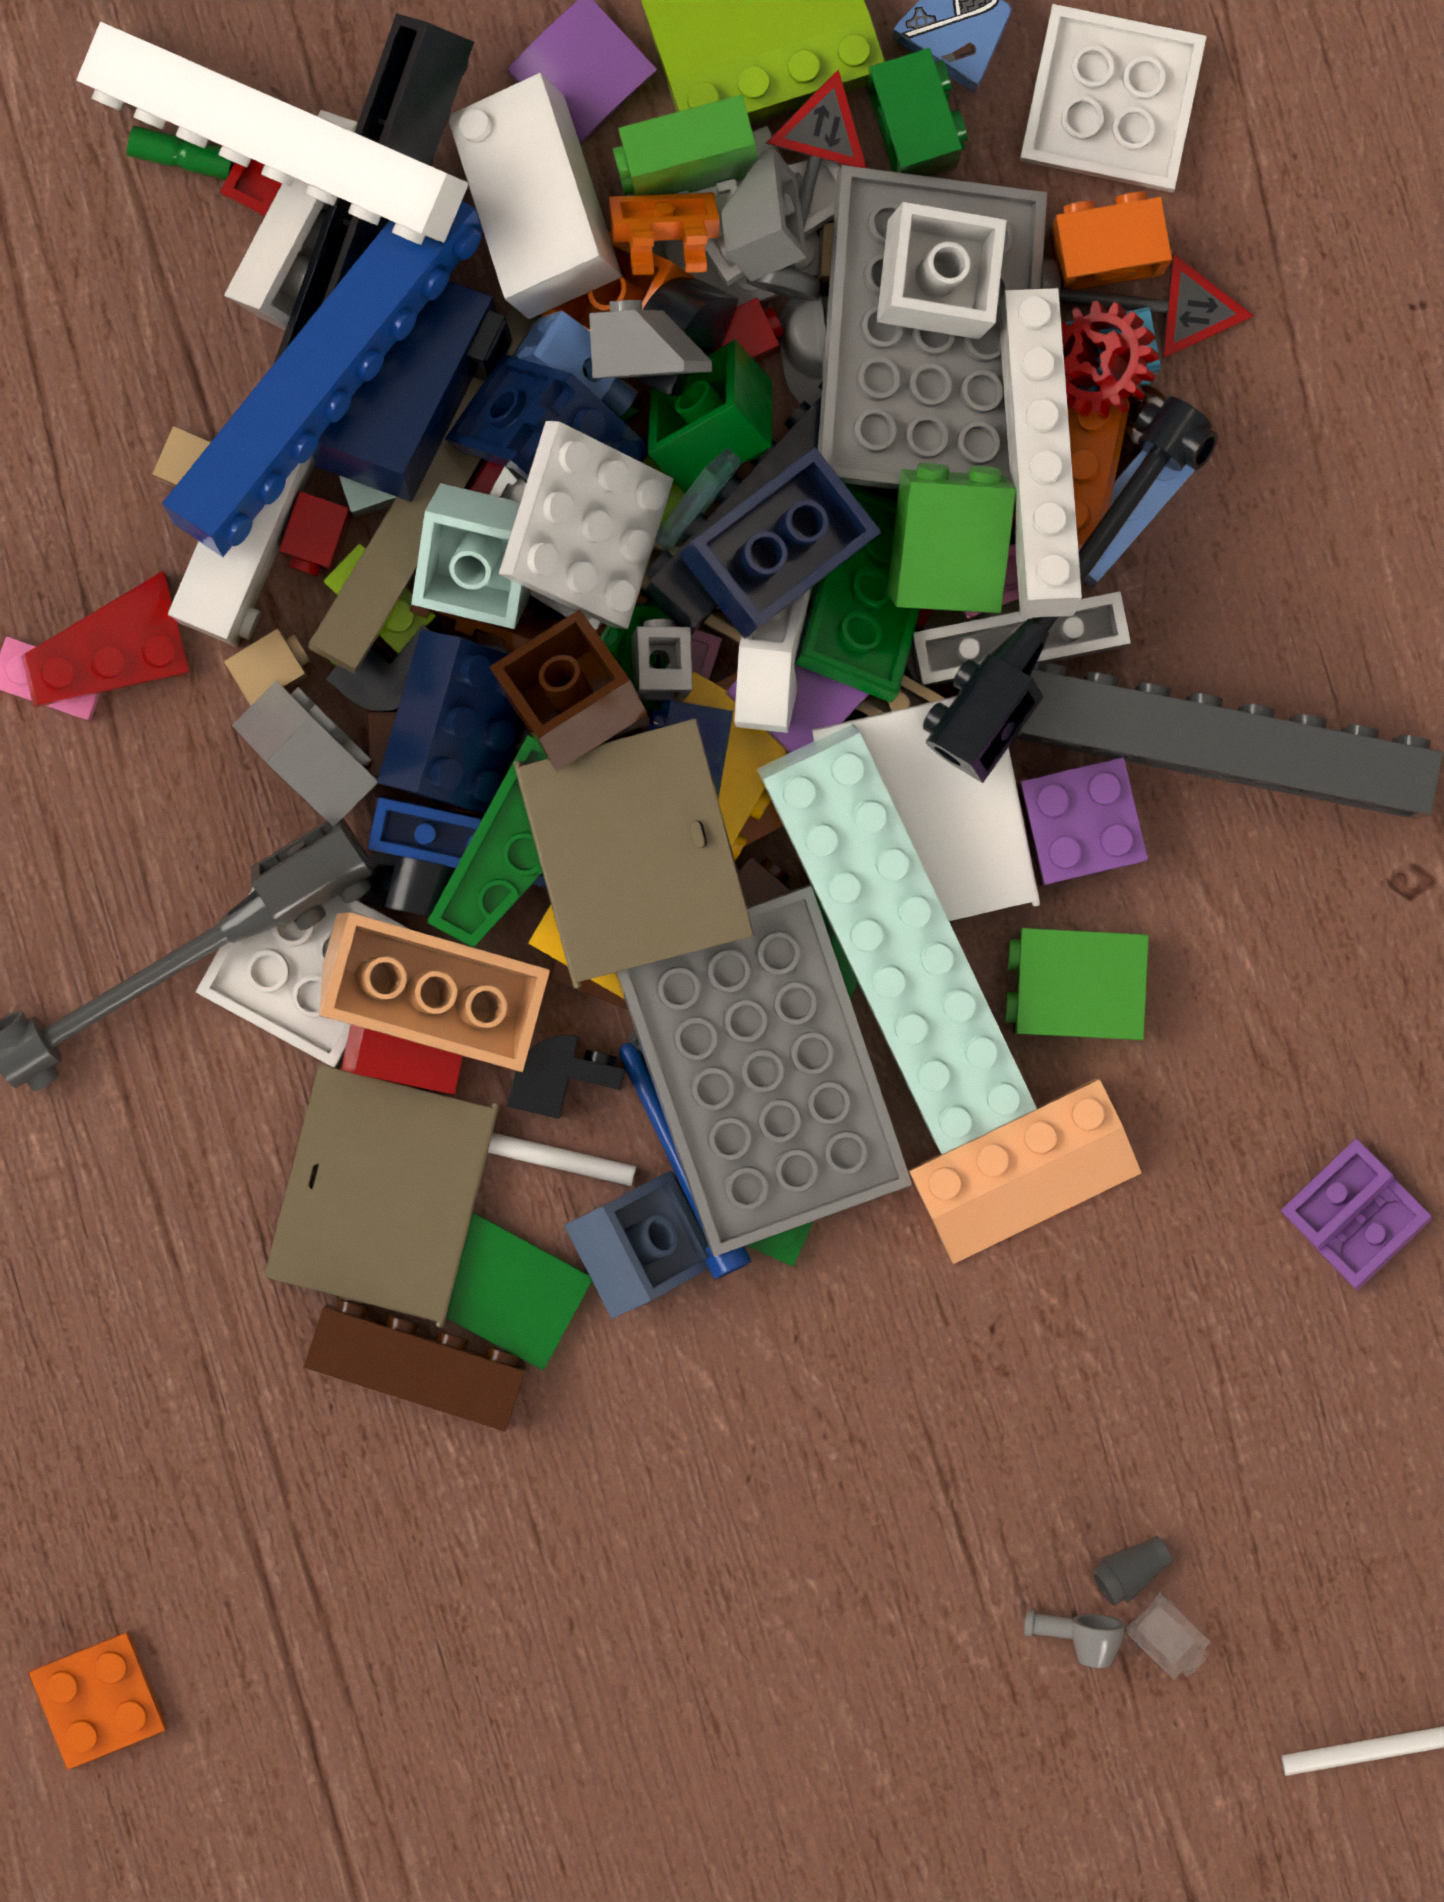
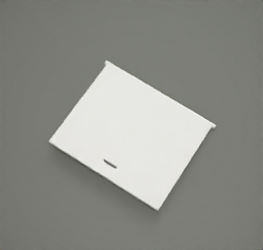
M956 697L812 729L814 742L851 724H854L859 730L949 921L1032 902L1033 906L1040 905L1009 747L984 783H981L941 758L925 742L930 733L923 729V723L930 709L939 702L950 707Z

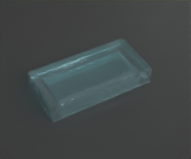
M726 448L703 469L657 532L655 542L664 550L674 548L683 539L681 536L686 527L693 522L698 514L701 512L704 514L718 493L741 465L739 463L741 459L736 454Z

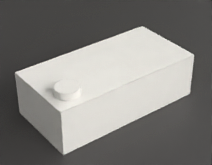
M541 72L450 115L449 124L506 301L525 317L531 319L623 277L565 97Z
M313 455L305 463H299L287 477L285 487L278 499L272 504H266L253 520L251 531L246 539L238 546H232L224 557H221L198 541L168 612L170 617L184 626L236 648L241 637L247 640L251 638L261 611L254 609L281 546L299 491H304L315 466Z

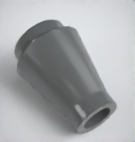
M1155 1536L1146 1542L1100 1558V1565L1092 1569V1575L1103 1595L1115 1606L1121 1601L1129 1603L1165 1567L1173 1563V1558L1164 1542L1158 1536Z

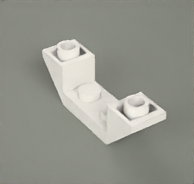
M815 586L746 639L741 637L738 656L735 727L788 733L798 691L794 662L808 602L812 600Z

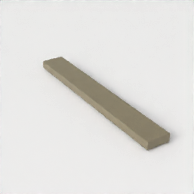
M514 306L511 307L506 315V320L513 342L506 355L512 356L536 319L540 318L543 313L528 319ZM473 377L445 437L484 381ZM445 437L413 501L409 502L398 497L395 499L309 642L308 649L353 674L357 672L416 573L425 510L440 483L466 489L484 460L457 451L445 440Z

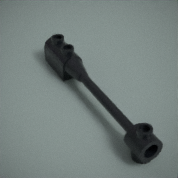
M1169 396L1162 407L1151 402L1140 412L1135 429L1142 433L1138 443L1148 454L1079 550L1081 585L1165 466L1175 471H1182L1185 465L1198 470L1211 457L1217 444L1218 435L1215 431L1211 430L1212 424L1187 402ZM1059 616L1027 619L991 654H986L980 664L969 659L961 665L953 683L954 687L961 691L950 707L940 702L935 704L926 715L923 723V729L930 733L925 742L936 754L961 771L984 783L1043 699L1041 691L1030 675L1050 635L1048 631Z

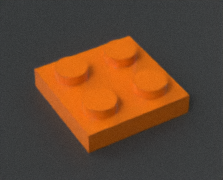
M129 1630L28 1672L67 1770L154 1736L167 1729Z

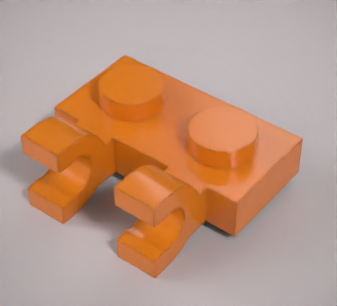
M714 192L609 197V220L613 243L626 242L630 244L632 275L654 274L652 247H654V241L679 240L683 242L686 273L707 272L705 244H708V239L719 238L720 219Z

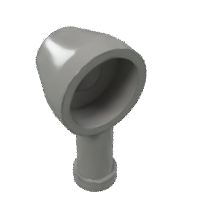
M1027 1610L1024 1636L1032 1637L1035 1634L1073 1639L1080 1664L1094 1668H1105L1111 1666L1122 1644L1125 1623L1115 1617L1101 1614H1081L1068 1618L1038 1614L1036 1610Z

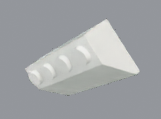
M323 110L318 114V117L355 133L358 122ZM294 178L291 187L285 184L281 185L224 294L225 297L284 331L290 319L329 204L305 194L308 183Z

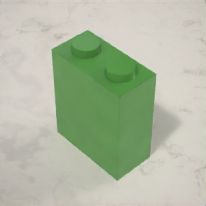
M743 95L619 127L622 146L613 148L625 196L634 193L635 195L675 194L687 190L690 193L714 187L719 182L736 179V181L742 180L758 160L756 143Z
M937 463L917 464V470L901 469L887 594L896 607L1001 613L1016 488L1006 476H1002L1001 470L993 467L973 466L970 467L969 473L949 472L948 466Z
M1032 928L1019 929V938L1009 939L1007 967L1008 970H1016L1017 977L1016 992H1006L1005 1023H1014V1034L1143 1040L1149 935Z

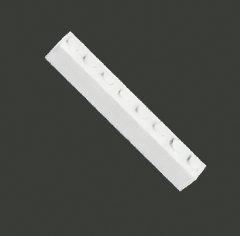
M103 22L99 23L76 81L94 88L95 90L91 98L119 111H121L124 102L137 107L133 117L162 130L165 122L169 121L179 126L176 136L202 148L206 147L208 140L222 145L219 156L247 168L252 158L265 164L262 175L290 187L294 178L308 183L305 194L334 206L337 197L352 203L348 211L349 214L375 225H378L381 216L396 222L392 233L422 245L425 236L443 243L445 242L469 185L466 181Z

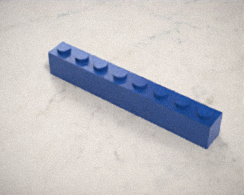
M464 201L461 202L444 243L425 236L422 245L392 233L396 222L389 220L162 502L174 525L221 557H224L232 546H238L246 539L251 531L255 517L266 504L270 505L278 499L285 487L287 477L299 463H305L313 455L318 446L319 437L331 422L339 421L346 414L351 404V397L364 381L368 382L378 374L383 365L384 356L397 340L401 341L410 334L415 326L417 315L427 302L435 300L442 294L448 284L449 275L462 259L470 258L477 250L483 229L475 208Z

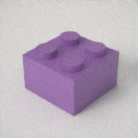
M1124 757L1021 781L1017 784L1041 886L1139 864L1148 860Z

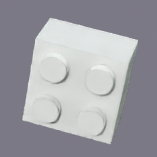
M902 202L888 219L876 322L980 339L996 323L1007 220Z

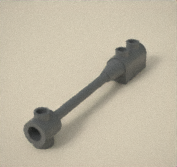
M344 818L334 827L328 821L324 822L251 866V884L255 890L219 920V924L48 1027L35 1016L28 1020L21 1010L12 1012L0 1019V1073L5 1080L14 1088H18L26 1082L32 1091L46 1087L59 1075L54 1065L62 1061V1056L57 1046L228 942L234 943L279 926L286 927L292 922H295L299 930H306L325 917L326 911L322 904L337 895H340L344 903H351L366 894L371 888L366 878L375 873L374 868L365 850Z

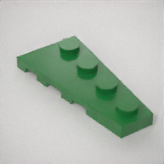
M528 734L513 762L521 761L523 766L548 758L534 737ZM513 763L427 921L430 925L473 948L543 873Z

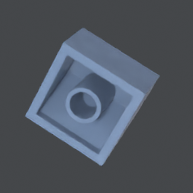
M671 1170L564 1225L611 1319L658 1298L709 1269L705 1262L709 1258L705 1248L709 1245Z

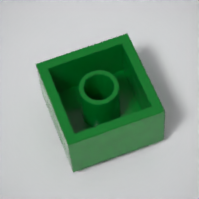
M926 48L870 66L866 89L893 172L929 177L957 168L961 151L965 150L964 141L968 140V136L960 111L950 112L948 106V91L952 90V86L943 59L934 62L931 49Z
M736 339L707 355L712 361V372L689 373L681 396H670L654 387L650 388L648 455L668 476L674 478L673 482L685 494L702 485H710L716 482L725 472L745 461L757 459L766 449L772 447V379Z

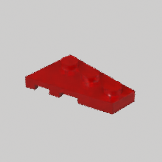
M164 570L21 656L34 708L177 677L189 672L177 621L168 615L172 600Z

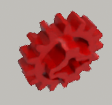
M1094 301L1092 302L1089 315H1085L1077 307L1072 309L1074 322L1071 325H1067L1061 321L1067 408L1069 409L1074 406V410L1086 418L1093 409L1099 417L1107 419L1110 406L1115 405L1123 413L1127 412L1128 403L1126 398L1132 394L1134 397L1142 400L1145 394L1139 387L1141 381L1155 380L1156 375L1146 368L1147 363L1159 359V354L1153 348L1147 346L1155 339L1154 334L1146 327H1142L1144 321L1133 311L1127 314V311L1119 303L1114 302L1107 312L1101 303ZM1115 329L1121 331L1122 333L1118 334L1116 331H1112L1105 335L1102 334L1100 330ZM1098 347L1103 351L1101 354L1098 351ZM1099 366L1101 367L1103 373L1097 369ZM1096 385L1100 387L1101 391H1084L1079 389V387L1083 386L1085 389Z

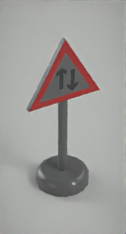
M839 69L765 143L809 155L800 191L803 229H805L822 159L845 166L867 168ZM796 263L763 275L754 281L747 279V284L761 290L808 301H818L821 287L816 277L796 270Z
M1172 254L1168 300L1062 289L1061 270L1058 262L1052 257L1043 256L1041 289L1058 288L1060 302L1092 305V302L1098 301L1105 307H1110L1115 302L1119 303L1124 309L1136 310L1149 307L1151 312L1166 313L1162 359L1254 316L1175 254Z

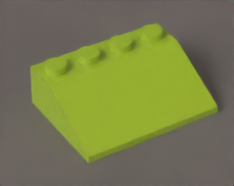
M640 0L676 112L743 95L751 124L800 108L838 69L845 93L864 88L867 84L869 67L885 62L864 0Z

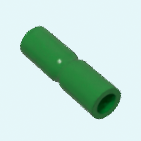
M135 125L132 127L126 151L129 157L169 167L179 166L185 171L222 180L227 179L235 162L218 155L221 149L220 146L207 143L206 147L202 148L175 135Z

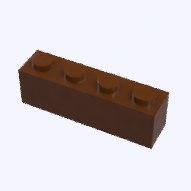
M338 1299L336 1307L329 1304L323 1307L304 1368L506 1432L527 1369L517 1365L518 1355L494 1347H489L485 1355L467 1349L468 1339L444 1331H438L436 1339L416 1333L418 1323L394 1315H388L386 1323L366 1317L368 1307L344 1299Z

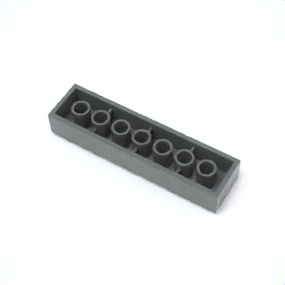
M1037 661L1030 675L1041 691L1043 699L1015 739L1112 759L1124 757V760L1127 762L1411 819H1419L1431 815L1443 752L1431 750V740L1400 735L1399 738L1387 741L1378 739V729L1348 724L1347 728L1342 727L1341 731L1327 729V719L1306 714H1296L1295 717H1290L1289 721L1273 718L1275 709L1250 703H1244L1243 707H1238V710L1222 708V698L1201 693H1191V697L1187 696L1186 700L1169 697L1171 688L1152 683L1140 682L1139 686H1135V690L1117 686L1118 677L1096 672H1087V676H1084L1083 679L1065 676L1067 667Z

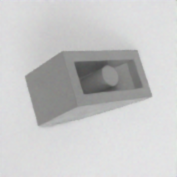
M773 148L762 152L721 211L723 235L719 237L721 252L728 264L731 266L737 265L750 281L807 258L798 178Z
M642 300L610 301V312L589 313L593 378H632L712 372V361L663 310H642Z

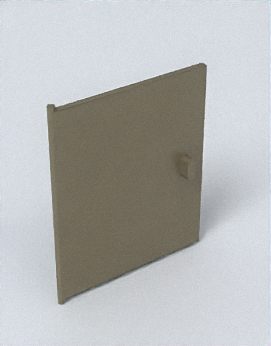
M697 718L600 744L558 772L549 759L523 766L521 761L513 762L574 989L581 987L580 981L754 936ZM698 821H700V822L702 823V825H703L705 837H706V840H707L706 845H705V838H704V835H703L702 827H701V824H700Z
M318 1065L264 1277L437 1321L436 1327L443 1328L500 1104L492 1103L491 1107ZM316 1166L315 1172H314V1176H313V1180H312V1184H311L312 1188H311V1187H310V1182H311V1178H312V1175H313L314 1167Z

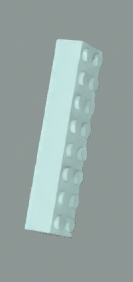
M851 724L757 768L756 770L940 1153L943 1155L1036 1110L1037 1107L864 739L855 725Z

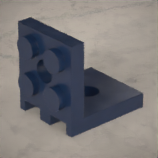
M503 354L492 373L489 374L445 437V440L457 451L512 468L526 481L528 480L546 421L561 422L640 462H643L648 455V444L572 373Z

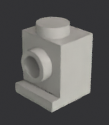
M652 619L645 621L643 627H637L631 635L632 684L641 701H684L692 691L690 627H675V621L670 619ZM651 655L662 656L666 661V669L652 668L649 663V657Z

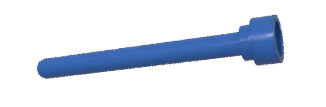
M630 1042L625 1043L619 1050L620 1059L703 1231L647 1064L636 1047ZM709 1246L705 1248L709 1256L705 1262L714 1280L726 1276L752 1262L745 1246L717 1256L711 1254Z

